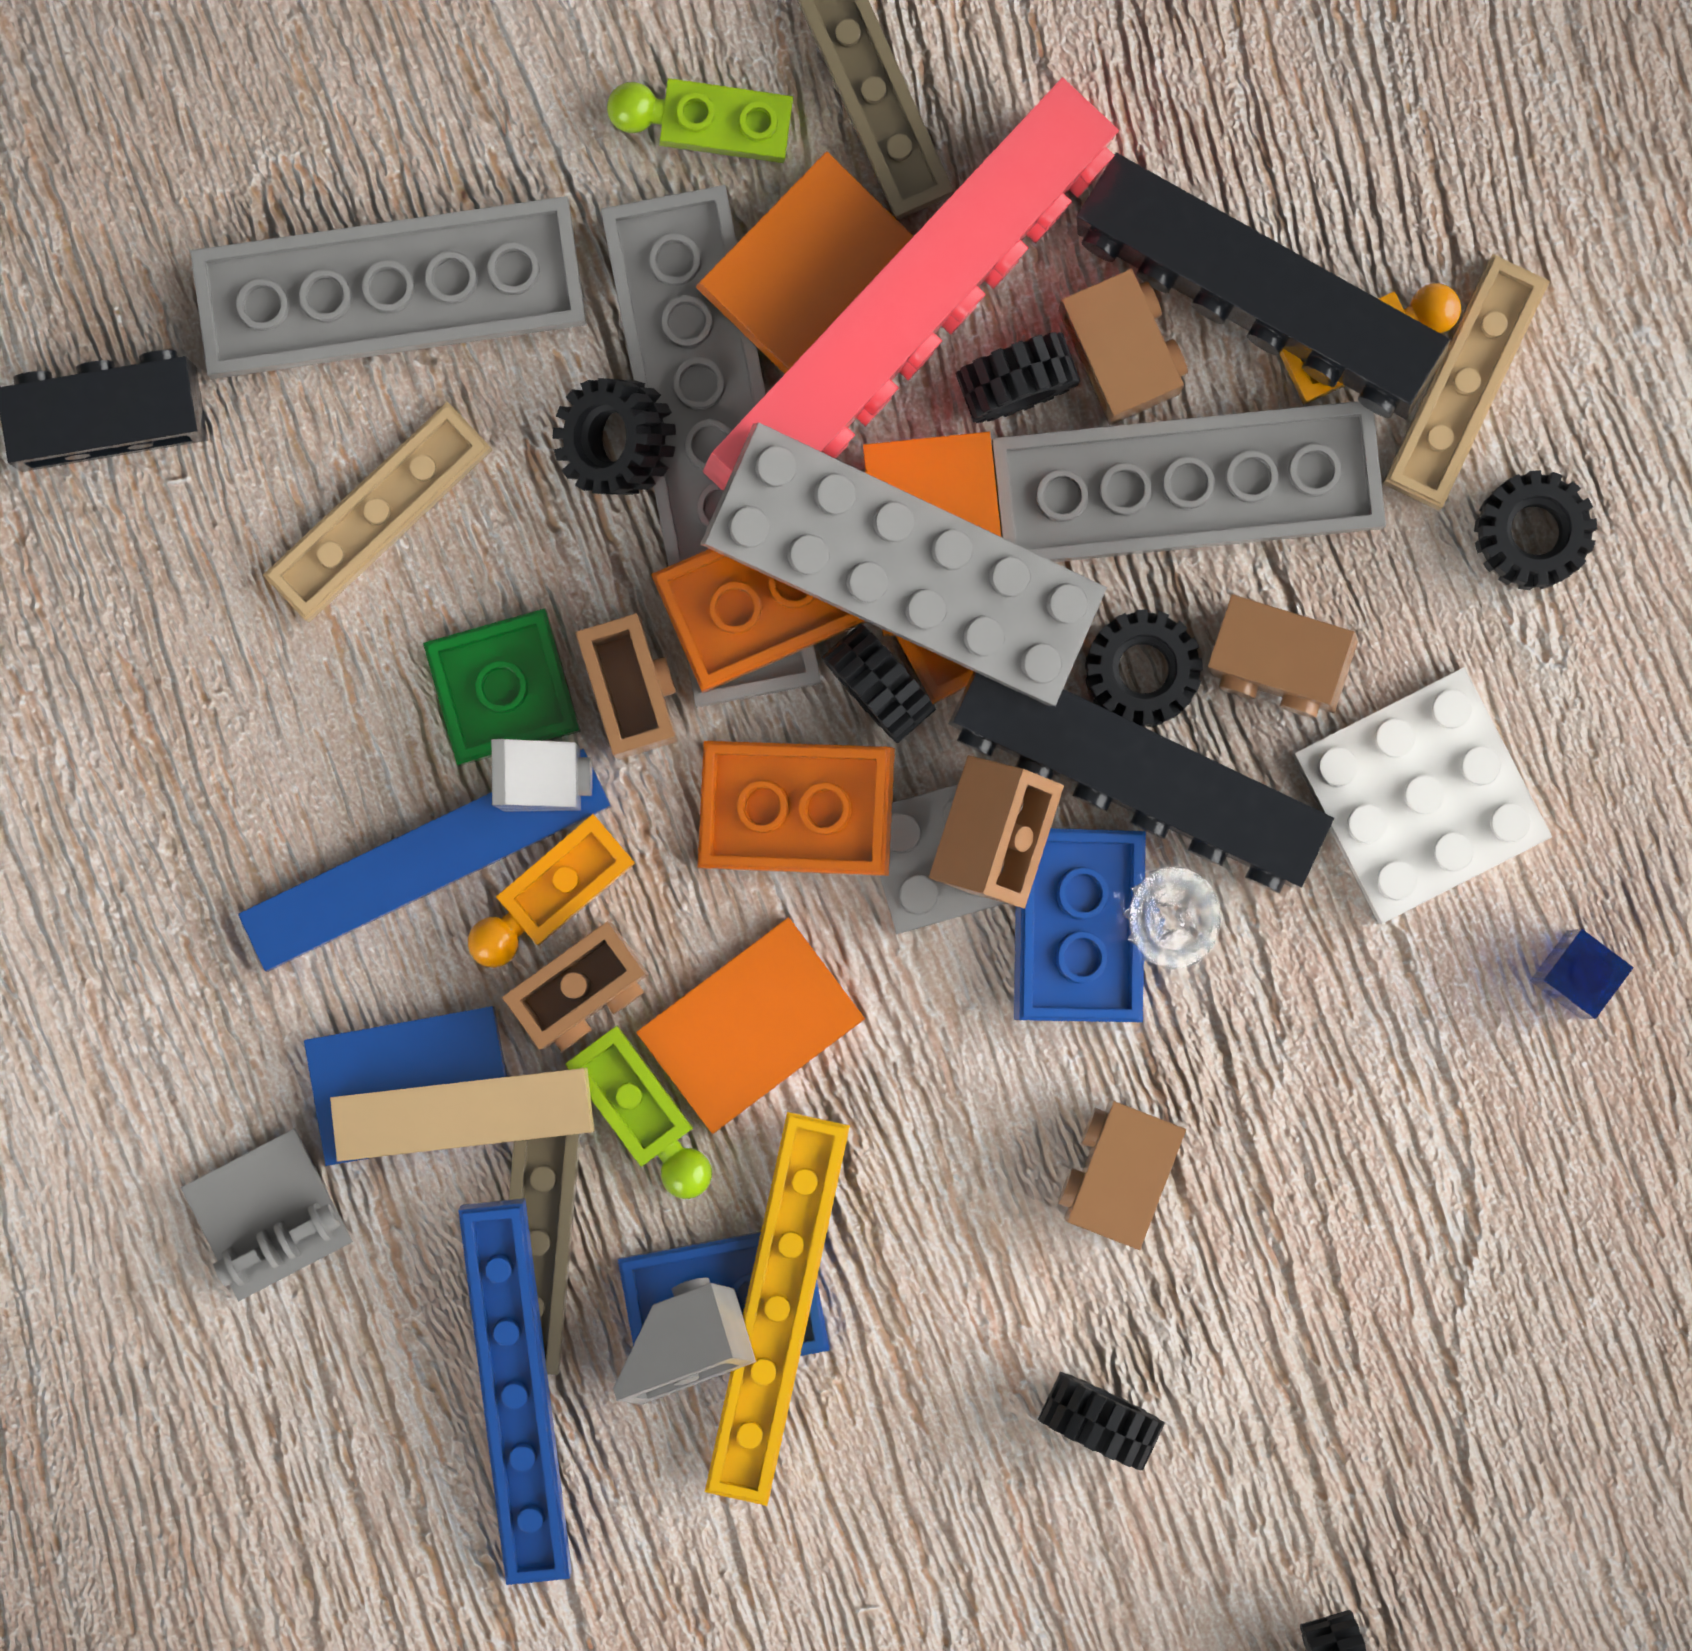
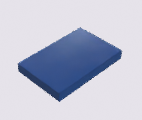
M1050 829L1026 907L1024 909L1016 906L1014 1020L1143 1023L1146 831Z
M495 1006L304 1040L325 1166L363 1160L356 1159L337 1162L330 1097L507 1077Z
M761 1231L618 1258L633 1346L652 1306L674 1297L673 1287L693 1279L709 1278L710 1283L734 1288L743 1315ZM817 1280L800 1356L830 1351Z

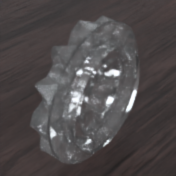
M1165 867L1149 871V876L1140 884L1131 888L1134 896L1130 907L1123 913L1129 919L1131 935L1127 940L1137 945L1143 954L1142 960L1155 963L1164 967V969L1190 967L1201 961L1210 952L1217 940L1221 923L1217 897L1210 884L1201 875L1184 867ZM1177 904L1178 909L1176 910L1175 917L1181 922L1180 926L1186 931L1179 929H1166L1163 931L1162 928L1166 919L1159 913L1160 909L1156 906L1174 907Z

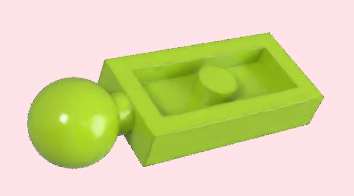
M668 78L665 99L655 98L652 91L641 83L626 82L617 86L608 98L607 113L613 125L627 133L644 131L652 123L662 125L659 146L784 164L793 96Z
M618 1025L565 1063L569 1070L588 1069L592 1102L640 1167L655 1156L660 1158L663 1163L661 1168L662 1183L670 1194L681 1199H691L701 1195L708 1188L712 1178V1168L709 1160L696 1149L683 1148L678 1139L692 1130L693 1126Z

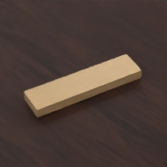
M1492 254L1452 335L1446 355L1433 375L1382 482L1383 485L1438 511L1443 508L1550 283L1549 280Z
M447 401L270 567L263 576L302 618L310 623L493 451L492 448Z
M587 1068L330 1097L337 1162L594 1132Z

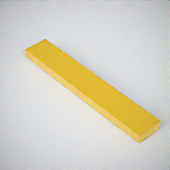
M787 1111L743 1312V1319L756 1362L730 1372L704 1491L706 1493L768 1506L850 1125Z

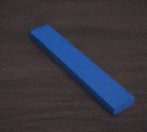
M584 749L580 750V757H588ZM593 766L592 796H581V810L504 812L492 805L491 792L238 913V916L264 971L269 972L587 819L592 814L596 815L612 806Z
M526 1199L464 1204L460 1206L458 1211L506 1585L570 1579L572 1567Z

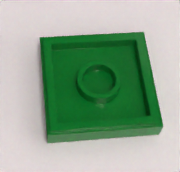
M545 608L423 643L458 766L492 757L491 739L550 741L581 732L549 616Z

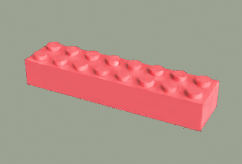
M1062 77L713 450L702 472L724 491L752 425L758 422L836 459L855 436L848 427L856 419L866 427L899 389L892 380L900 373L909 381L933 355L935 349L942 343V340L936 335L938 330L943 327L951 335L977 307L976 305L986 295L979 286L985 281L994 289L1029 249L1022 240L1028 236L1036 244L1072 203L1065 194L1070 191L1079 198L1103 172L1105 166L1115 156L1107 146L1119 132V129Z

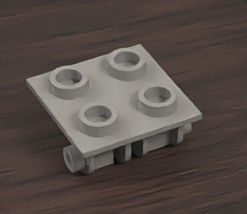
M295 1128L181 1187L218 1260L213 1264L215 1272L224 1286L230 1284L238 1302L353 1242Z

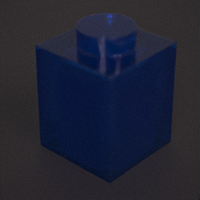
M1573 929L1565 932L1530 979V982L1578 1018L1596 1019L1634 967L1583 929Z

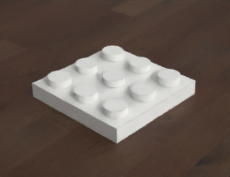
M1465 667L1292 754L1320 811L1334 817L1330 830L1378 924H1383L1552 838Z

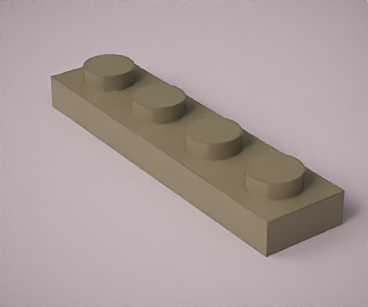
M797 0L893 216L897 220H901L950 198L954 194V189L869 0Z
M581 1134L514 1141L509 1200L526 1199L547 1374L558 1375L560 1373Z

